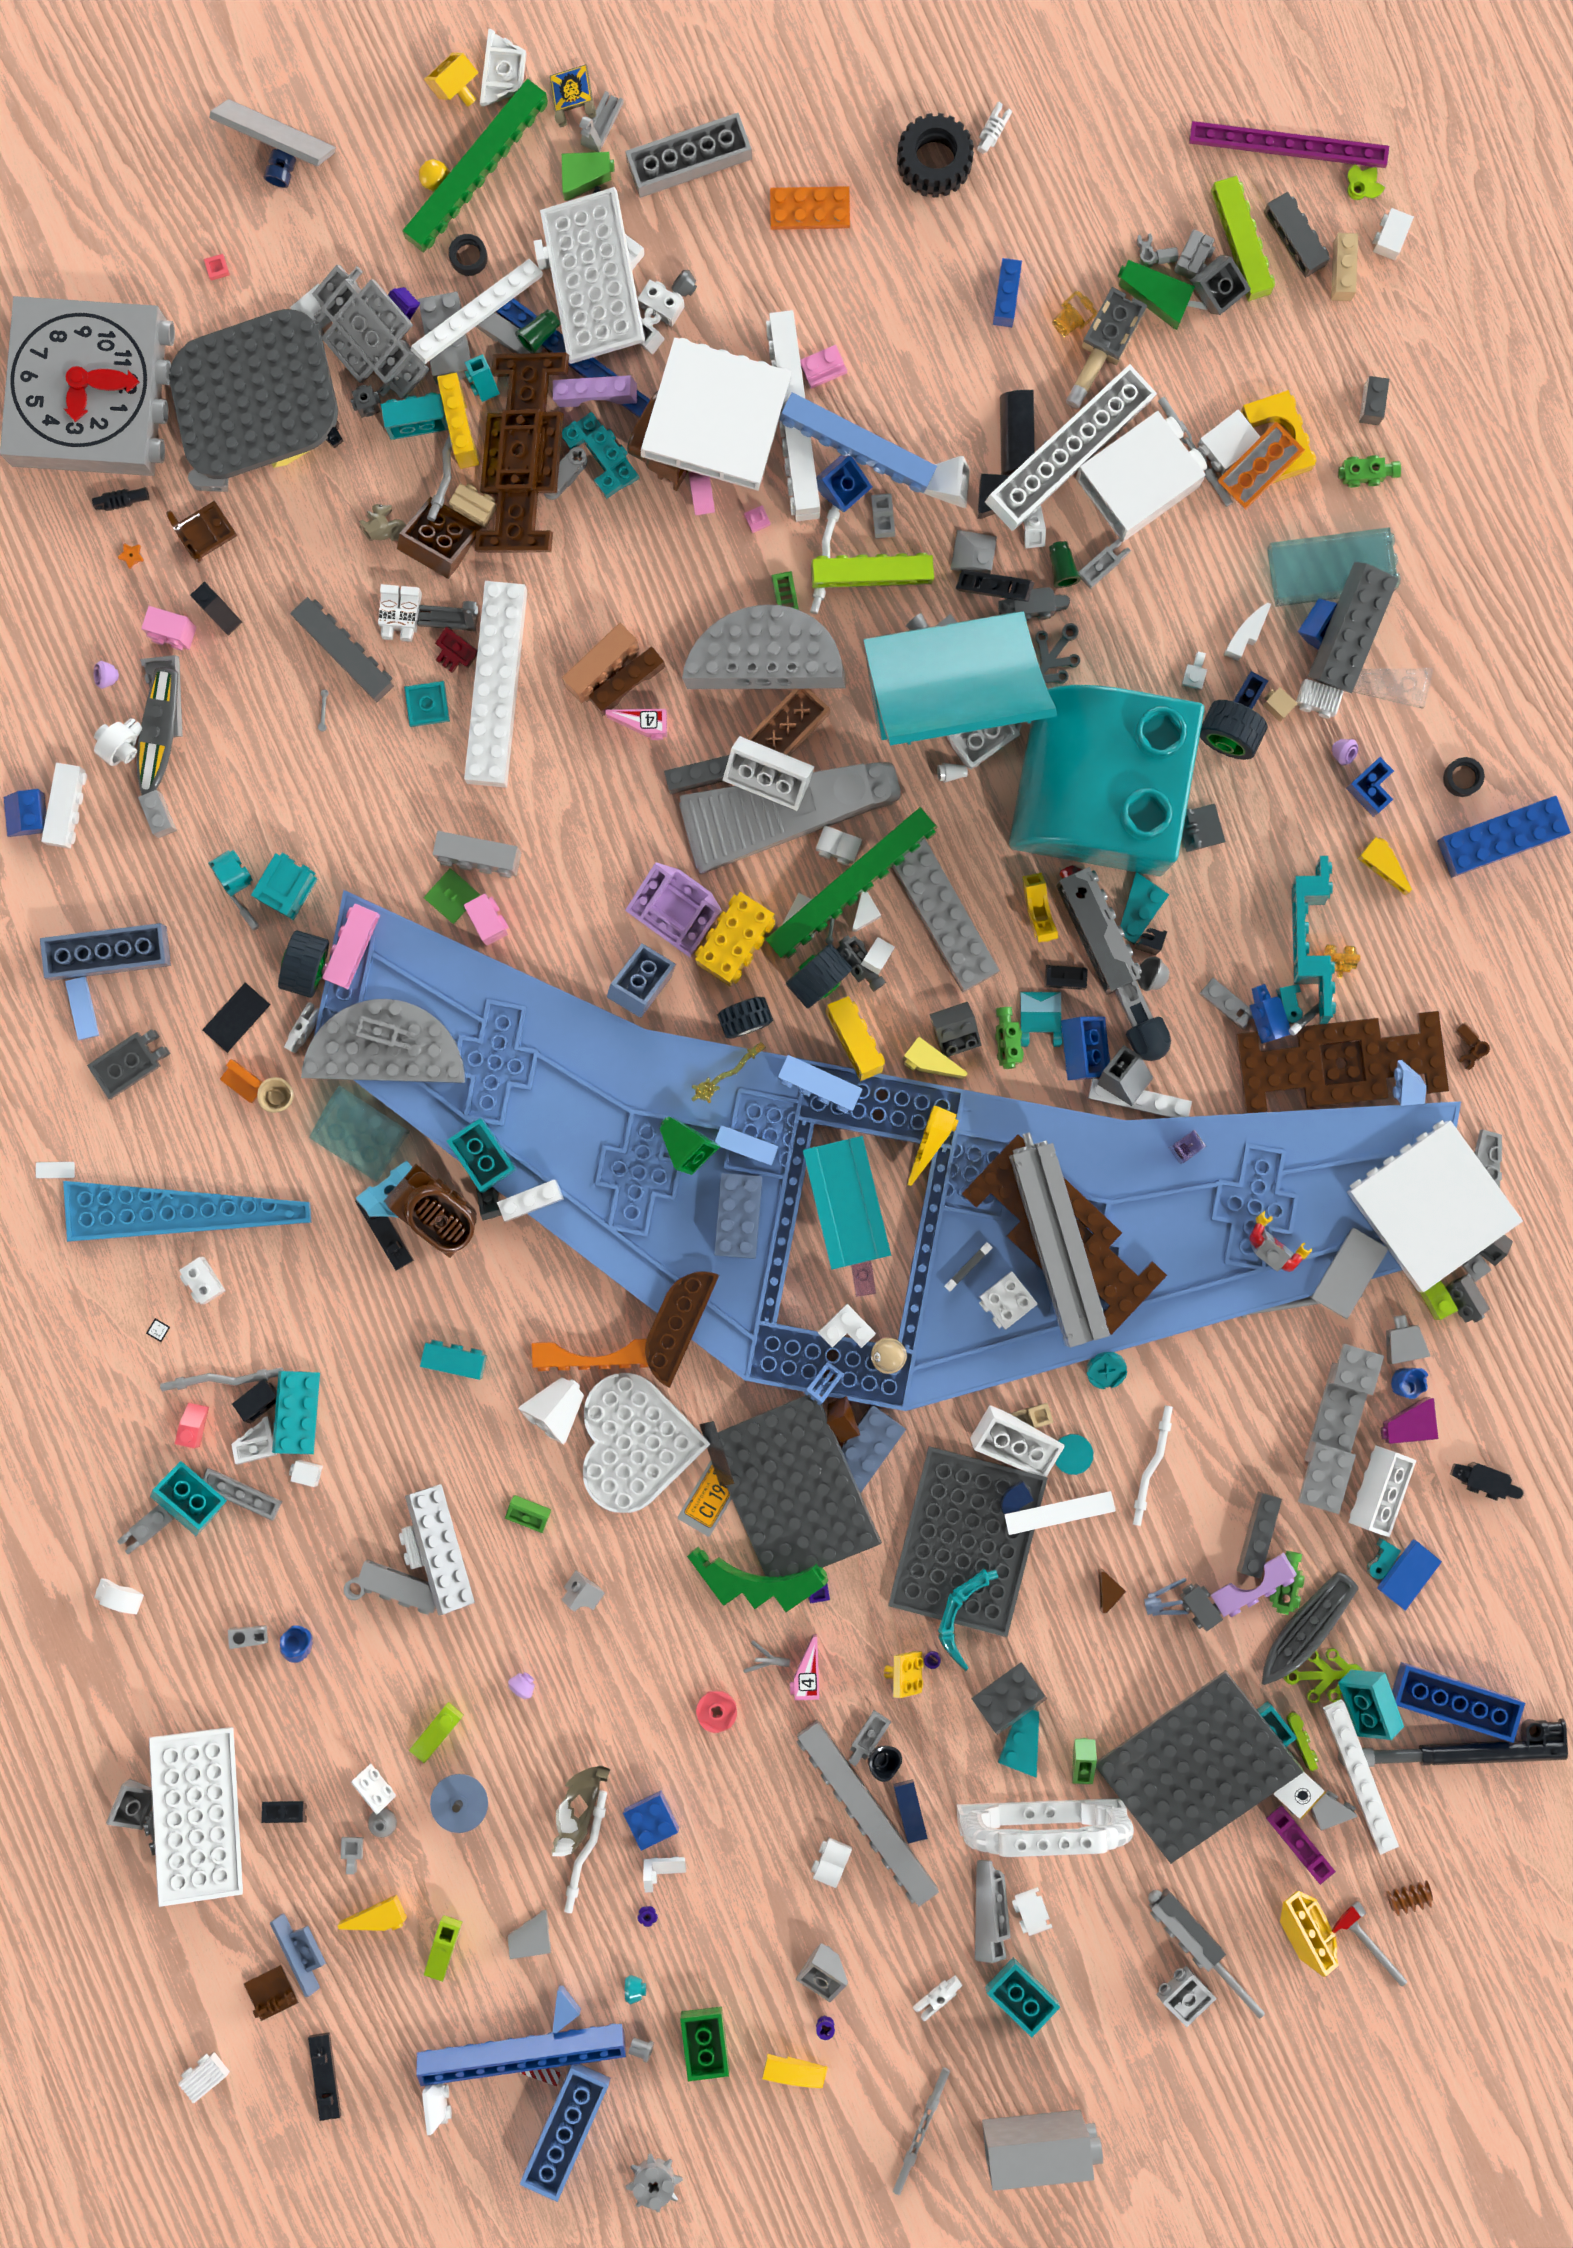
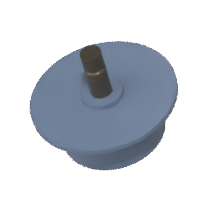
M450 1775L441 1780L434 1788L430 1800L431 1813L435 1821L447 1831L454 1833L471 1831L485 1818L488 1810L487 1793L482 1784L469 1775Z

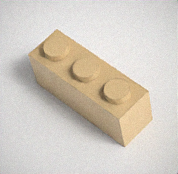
M1338 233L1333 242L1331 300L1351 301L1356 293L1357 233Z

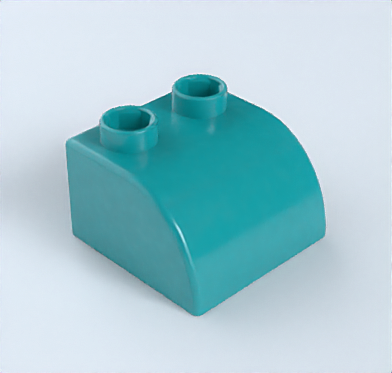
M1065 685L1049 688L1048 692L1056 707L1057 716L1033 720L1030 723L1009 847L1012 850L1153 876H1163L1177 861L1205 710L1204 705L1200 702L1109 686Z

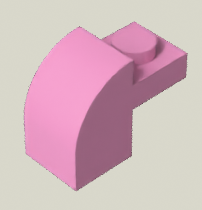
M688 472L695 515L714 513L710 477L695 472Z

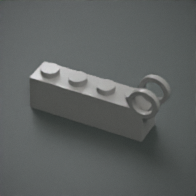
M368 1559L364 1562L359 1577L352 1578L344 1586V1594L350 1600H358L365 1593L371 1594L373 1591L379 1593V1597L390 1601L392 1598L398 1600V1604L409 1608L411 1605L417 1607V1611L429 1615V1613L436 1611L428 1581ZM351 1583L359 1584L361 1587L359 1595L351 1592Z

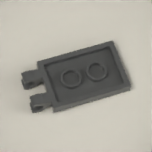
M151 1029L143 1036L136 1032L87 1065L108 1099H113L161 1067L158 1061L171 1054L167 1047L162 1046L153 1053L148 1047V1043L160 1037L156 1030L153 1031Z

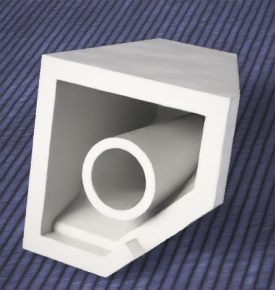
M561 1377L526 1401L518 1409L528 1421L544 1430L547 1436L564 1444L584 1394L579 1390L580 1385L572 1379L566 1380Z

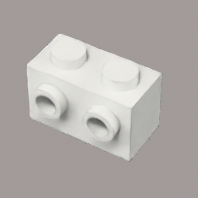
M649 280L637 299L638 306L646 311L649 307L652 308L654 312L651 315L655 316L658 313L661 316V321L671 327L685 307L683 297L679 293L668 291L659 281Z
M199 1257L179 1270L182 1274L180 1275L182 1282L186 1286L189 1285L193 1291L191 1296L196 1303L206 1304L226 1291L205 1257Z

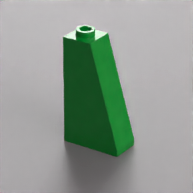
M1128 260L1126 267L1122 265L1117 277L1121 278L1119 286L1135 299L1146 304L1150 311L1177 330L1195 286Z

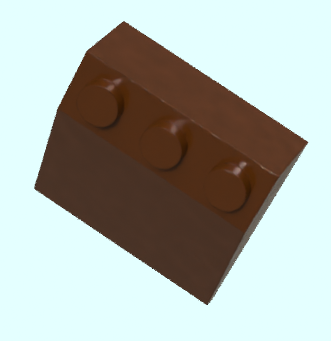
M430 497L399 533L397 550L449 579L459 567L476 539V531H480L482 526L444 504L442 508H439L435 521L428 520L427 516L432 506V497Z

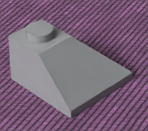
M957 530L950 570L961 571L962 569L991 574L997 536Z
M822 1943L813 1951L796 1978L797 1981L828 2002H831L848 1984L839 1954Z

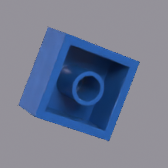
M662 1790L624 1808L623 1815L641 1851L677 1834L679 1831V1826Z

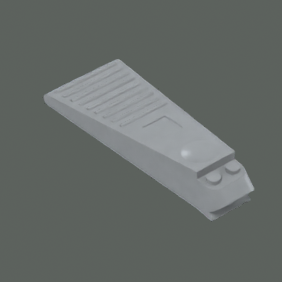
M878 762L866 765L863 763L813 772L797 811L737 786L679 796L681 801L679 805L696 869L699 870V874H703L823 829L824 826L828 827L865 812L892 805L893 802L900 798L901 790L892 763Z

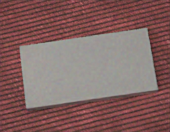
M1352 1228L1311 1298L1343 1318L1348 1319L1386 1255L1388 1248L1357 1229Z

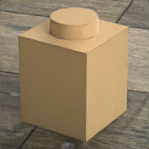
M1279 687L1276 692L1272 689L1265 696L1267 701L1263 707L1281 722L1298 703Z

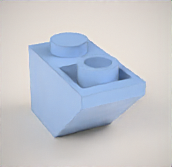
M1398 1060L1397 1068L1394 1070L1396 1086L1393 1087L1394 1098H1397L1401 1106L1425 1104L1426 1084L1421 1076L1405 1062Z

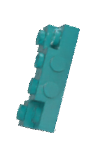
M592 412L578 422L573 421L563 429L562 439L567 443L569 449L571 450L585 443V446L605 471L594 479V482L604 493L606 499L639 479L638 473L627 460L626 455L628 453L622 445H617L615 442L616 437L611 429L606 430Z

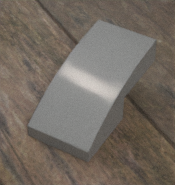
M891 494L871 495L875 538L895 537Z

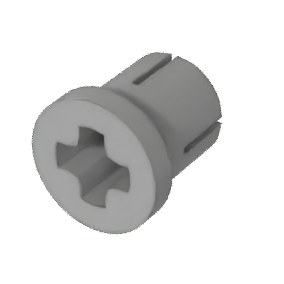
M634 2037L628 2054L643 2059V2062L648 2063L654 2042H646Z

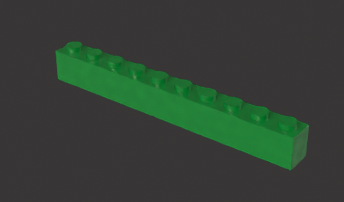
M528 78L402 230L406 240L423 253L427 248L430 249L434 245L436 237L445 232L450 220L458 216L463 204L468 203L473 196V192L484 184L486 176L495 171L500 159L508 155L510 147L514 142L517 143L521 139L523 131L527 127L532 126L539 112L545 110L548 104L545 91Z
M919 807L765 940L780 958H791L797 952L796 948L802 944L804 946L810 942L812 934L816 931L819 933L828 926L826 922L831 918L836 919L843 913L842 909L847 904L851 906L859 899L857 896L861 892H868L874 887V881L878 878L882 880L890 873L888 869L893 865L896 867L905 860L904 856L909 851L911 853L915 852L921 846L919 843L925 838L928 840L936 834L935 829L938 826L923 808Z

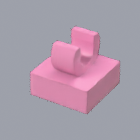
M763 505L744 513L752 533L771 525Z

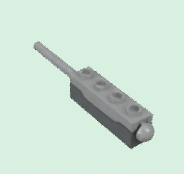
M1167 1888L1163 1892L1159 1890L1151 1891L1148 1900L1152 1910L1150 1914L1158 1923L1162 1921L1166 1925L1165 1931L1172 1938L1176 1936L1181 1941L1178 1945L1185 1953L1191 1952L1194 1956L1192 1960L1200 1969L1204 1967L1208 1972L1212 1968L1215 1969L1259 2019L1262 2018L1265 2012L1220 1964L1219 1961L1226 1956L1220 1945Z

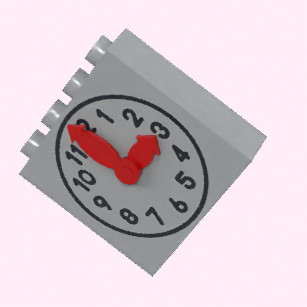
M13 296L0 455L12 467L155 476V464H162L165 459V443L163 439H158L159 424H166L168 421V403L166 399H161L162 385H170L171 363L169 360H164L165 345L173 346L175 327L173 321H167L160 308L155 305Z

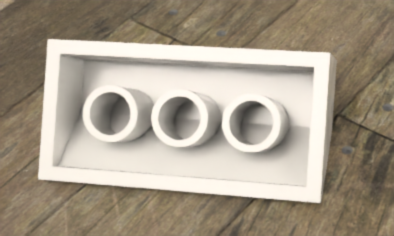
M739 736L731 748L722 781L797 811L810 783L814 766Z
M1375 1445L1348 1523L1390 1537L1416 1460Z

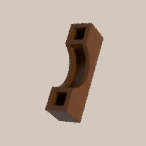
M651 646L589 695L590 701L600 714L604 716L606 710H612L617 706L621 699L635 686L651 679L664 669V660Z

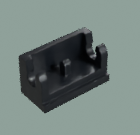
M1149 928L1146 930L1148 933L1141 935L1144 938H1141L1140 942L1136 943L1135 949L1156 956L1162 950L1168 931Z
M1046 965L1044 987L1085 990L1087 988L1088 969L1085 967Z
M263 1379L233 1402L232 1405L242 1420L251 1424L276 1404L277 1390L266 1379Z
M304 1801L262 1802L261 1823H307V1816L305 1815L307 1804Z

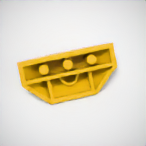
M1296 1891L1283 1902L1280 1923L1299 1959L1322 1977H1326L1338 1966V1959H1336V1935L1332 1932V1928L1317 1900L1300 1891Z

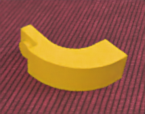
M1042 872L1022 876L1024 896L1034 937L1037 938L1038 943L1058 939V931L1050 912L1046 882Z

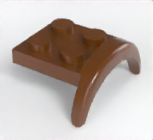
M215 500L180 522L177 521L171 510L166 512L176 534L197 563L203 561L202 557L237 536Z

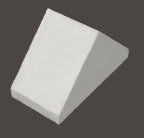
M863 891L861 894L852 928L854 932L881 917L868 892L864 893Z

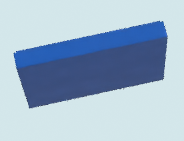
M1413 1539L1378 1585L1377 1589L1406 1611L1442 1561Z

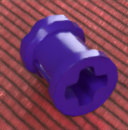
M824 2015L817 2020L816 2033L822 2040H829L835 2034V2024L831 2017ZM822 2025L829 2027V2030L822 2029Z

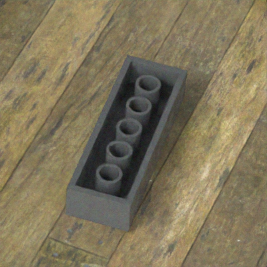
M1354 562L1309 672V678L1347 693L1353 692L1399 580L1398 577L1370 564Z

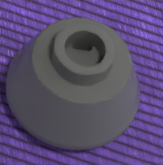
M683 270L678 275L672 285V291L684 297L687 295L691 296L697 288V285H695L696 279L690 270Z

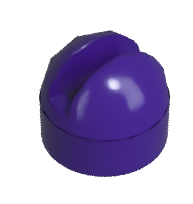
M928 1652L924 1658L926 1667L929 1669L939 1667L941 1657L938 1652Z

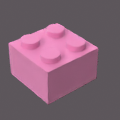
M148 606L141 629L147 634V637L152 639V642L163 645L165 642L171 644L172 648L182 651L183 648L190 650L196 626L188 617Z
M483 894L464 904L478 934L487 946L508 935L506 929L509 926L502 915L498 916L497 911L500 909L492 897L489 898L486 894Z

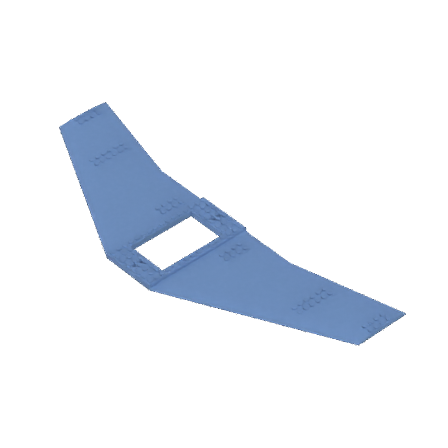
M343 890L333 945H337L340 938L338 937L339 930L342 925L345 926L348 920L346 914L354 904L377 912L380 917L349 989L347 990L325 980L314 1034L315 1036L319 1029L335 1014L363 1001L374 999L399 1000L427 1011L445 1026L455 1040L464 1064L465 1083L354 1081L458 1161L459 1159L446 1140L479 1118L484 1119L517 1169L492 1187L506 1198H509L549 1181L557 1180L564 1199L530 1212L528 1215L657 1314L668 1290L680 1278L694 1272L719 1274L720 1276L691 1340L743 1380L805 1392L824 1365L829 1362L844 1373V1375L828 1397L841 1399L847 1396L849 1401L902 1411L916 1409L1092 1359L1102 1352L1120 1351L1312 1296L1352 1228L1357 1229L1385 1246L1348 1195L1347 1191L1351 1189L1350 1185L1358 1179L1361 1181L1368 1177L1366 1174L1373 1168L1377 1167V1169H1380L1384 1166L1383 1161L1393 1155L1395 1158L1401 1154L1399 1150L1407 1144L1412 1146L1418 1142L1416 1140L1418 1136L1424 1132H1427V1134L1434 1130L1433 1126L1441 1120L1444 1122L1451 1120L1457 1128L1461 1101L1405 1106L1388 1105L1121 1120L884 1074H877L860 1081L853 1068L797 1058L862 1088L853 1111H848L846 1114L837 1110V1105L831 1102L829 1105L819 1102L817 1100L818 1097L813 1094L809 1097L800 1093V1088L792 1085L789 1088L780 1084L781 1080L778 1079V1076L787 1056L644 1029ZM879 1090L886 1091L887 1099L884 1101L878 1100L876 1092ZM935 1105L957 1114L955 1119L959 1121L955 1132L951 1131L950 1135L931 1159L898 1335V1341L906 1349L907 1359L899 1371L886 1374L877 1370L871 1360V1352L876 1342L868 1341L861 1348L852 1338L844 1336L832 1348L818 1331L777 1324L806 1171L803 1150L810 1148L814 1124L920 1144L932 1107ZM875 1110H881L884 1117L882 1120L876 1121L872 1113ZM667 1117L675 1118L714 1142L722 1125L776 1145L778 1149L772 1166L720 1147L693 1175L674 1168L659 1129L661 1122ZM1030 1132L1033 1144L1046 1140L1048 1144H1054L1063 1177L1122 1232L1109 1249L1130 1269L1139 1275L1153 1261L1167 1274L1166 1278L1121 1326L1108 1337L1092 1340L1071 1348L1065 1346L1043 1271L1006 1237L1019 1223V1220L991 1193L977 1208L961 1194L1017 1134L1023 1138L1022 1134ZM721 1173L763 1177L756 1259L715 1255ZM1264 1211L1266 1219L1272 1216V1221L1265 1226V1230L1294 1254L1302 1243H1306L1303 1246L1305 1250L1309 1251L1312 1249L1307 1258L1303 1259L1291 1272L1282 1269L1277 1272L1259 1258L1251 1247L1249 1237L1255 1224H1257L1256 1217ZM986 1242L989 1243L993 1248L951 1291H948L944 1286ZM1387 1251L1371 1279L1402 1271L1389 1251ZM1009 1272H1013L1038 1305L1005 1330L1003 1327L998 1328L992 1321L994 1317L990 1311L985 1312L980 1306L979 1302L981 1299L979 1296ZM1099 1297L1104 1312L1109 1305ZM831 1349L836 1350L839 1354L838 1359L835 1361H830L827 1358V1352ZM823 1375L813 1387V1391H816L823 1382ZM834 1379L828 1381L818 1395H823Z

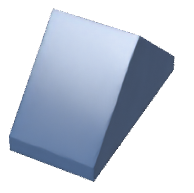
M559 1985L557 1991L552 2033H558L578 2017L581 2012L579 2005L565 1987Z

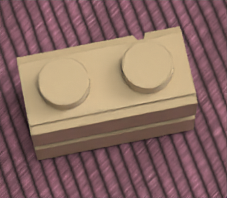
M459 484L455 494H453L449 501L450 508L486 528L497 510V506L494 503L495 500L487 494L480 495L477 493L478 490L470 484L466 486Z

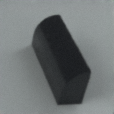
M1014 390L1003 393L1000 396L1001 475H1011L1035 453L1034 390Z

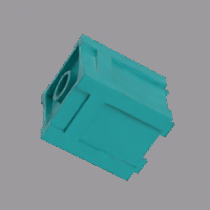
M283 852L280 855L275 853L251 896L294 921L318 879L314 877L316 873L310 870L309 867L304 864L301 867L294 864L295 861Z

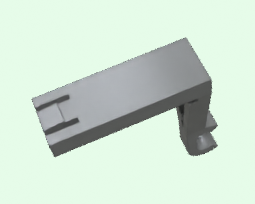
M605 91L596 109L597 116L592 119L584 116L579 124V127L582 128L580 133L582 134L581 145L596 152L601 151L624 103L622 98L618 100V98L610 96L609 92Z

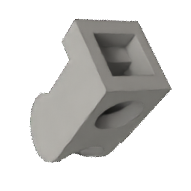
M195 469L190 471L188 475L190 484L196 490L228 492L229 478L211 479L206 475L198 473Z
M267 1626L229 1628V1649L268 1643Z

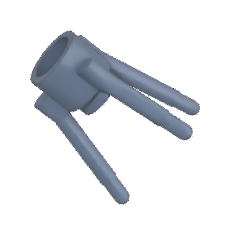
M1186 1578L1148 1594V1598L1144 1599L1147 1615L1189 1614L1186 1610H1163L1164 1607L1182 1604V1600L1162 1603L1161 1598H1156L1186 1582Z

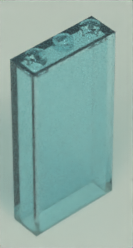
M1390 527L1270 543L1267 552L1275 607L1317 602L1319 598L1324 600L1339 599L1354 562L1370 564L1398 577L1396 590L1400 585L1401 578L1399 572L1397 573L1396 571L1398 557L1393 550L1395 537L1391 533Z

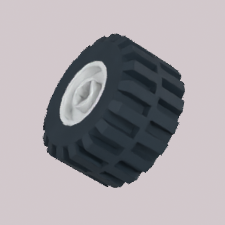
M754 997L721 1010L717 1014L725 1038H736L768 1026L773 1021L765 997Z

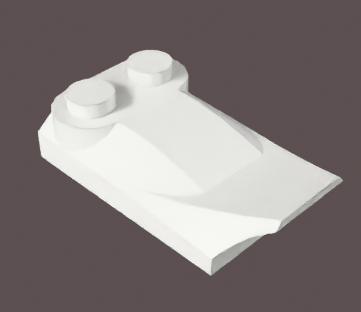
M1020 723L948 735L947 738L961 761L971 770L1020 736L1019 732L1022 725Z

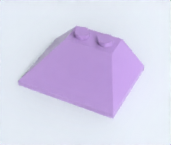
M655 863L625 911L685 955L691 957L721 912V908L710 891L677 868Z

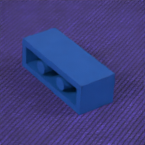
M1002 258L993 325L1011 328L1013 326L1022 260Z

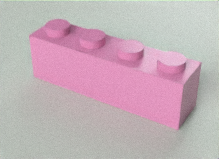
M354 904L353 907L349 908L346 914L348 920L345 926H341L338 937H340L337 945L334 944L330 951V956L332 957L329 963H326L322 969V978L347 990L349 989L380 915L377 912L358 904Z

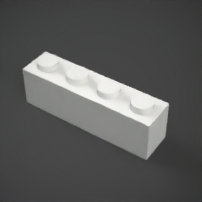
M56 763L41 842L47 845L71 849V845L75 842L76 833L74 829L75 824L79 822L78 807L83 801L82 786L85 785L87 780V774L80 766Z

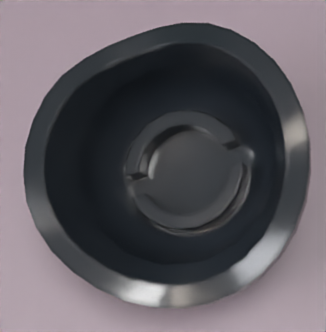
M878 1746L868 1756L870 1772L875 1779L881 1782L891 1780L902 1764L900 1751L892 1746Z

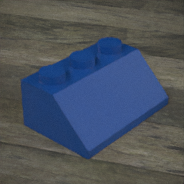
M1076 1017L1061 1020L1067 1080L1100 1078L1103 1070L1110 1063L1105 1017Z

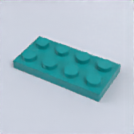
M278 1371L272 1453L314 1454L320 1382L319 1372Z

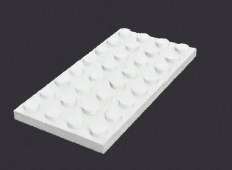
M612 187L540 210L565 349L569 354V363L572 364L645 342L616 188Z
M233 1727L149 1737L158 1906L242 1895L243 1884Z

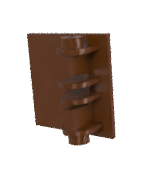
M281 1965L244 1983L255 2007L253 2014L255 2018L259 2017L261 2021L299 2003Z

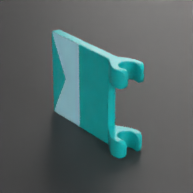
M1020 992L1021 1047H1028L1030 1043L1029 1032L1053 1033V1047H1060L1062 1044L1061 992Z

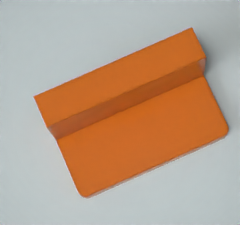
M230 1059L226 1064L228 1069L221 1076L220 1080L249 1103H253L257 1098L258 1089L263 1082L238 1062Z

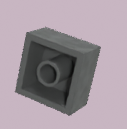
M1220 255L1190 280L1210 314L1216 315L1224 313L1251 290L1232 257Z

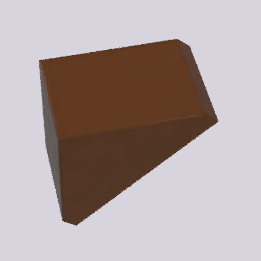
M845 1396L828 1403L826 1423L841 1442H845L860 1436L848 1397Z
M1099 1569L1100 1611L1108 1613L1126 1591L1103 1569Z

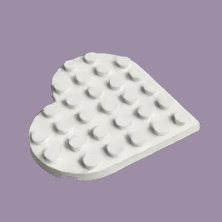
M633 1373L610 1375L597 1383L586 1399L584 1423L588 1434L595 1443L588 1451L584 1460L583 1480L590 1497L606 1510L616 1513H631L646 1507L710 1445L708 1440L657 1387L640 1375Z

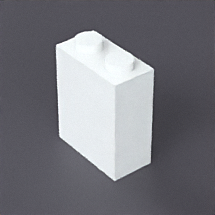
M1238 409L1204 435L1198 443V448L1205 457L1209 458L1213 469L1223 475L1260 438V435Z

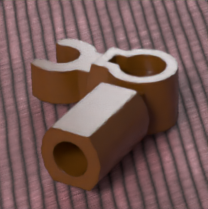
M1464 1022L1455 1032L1468 1046L1472 1045L1473 1047L1469 1050L1468 1055L1461 1056L1458 1061L1461 1063L1468 1059L1469 1065L1465 1069L1470 1070L1474 1067L1476 1060L1479 1061L1490 1052V1046L1487 1042L1480 1041L1478 1039L1479 1036Z

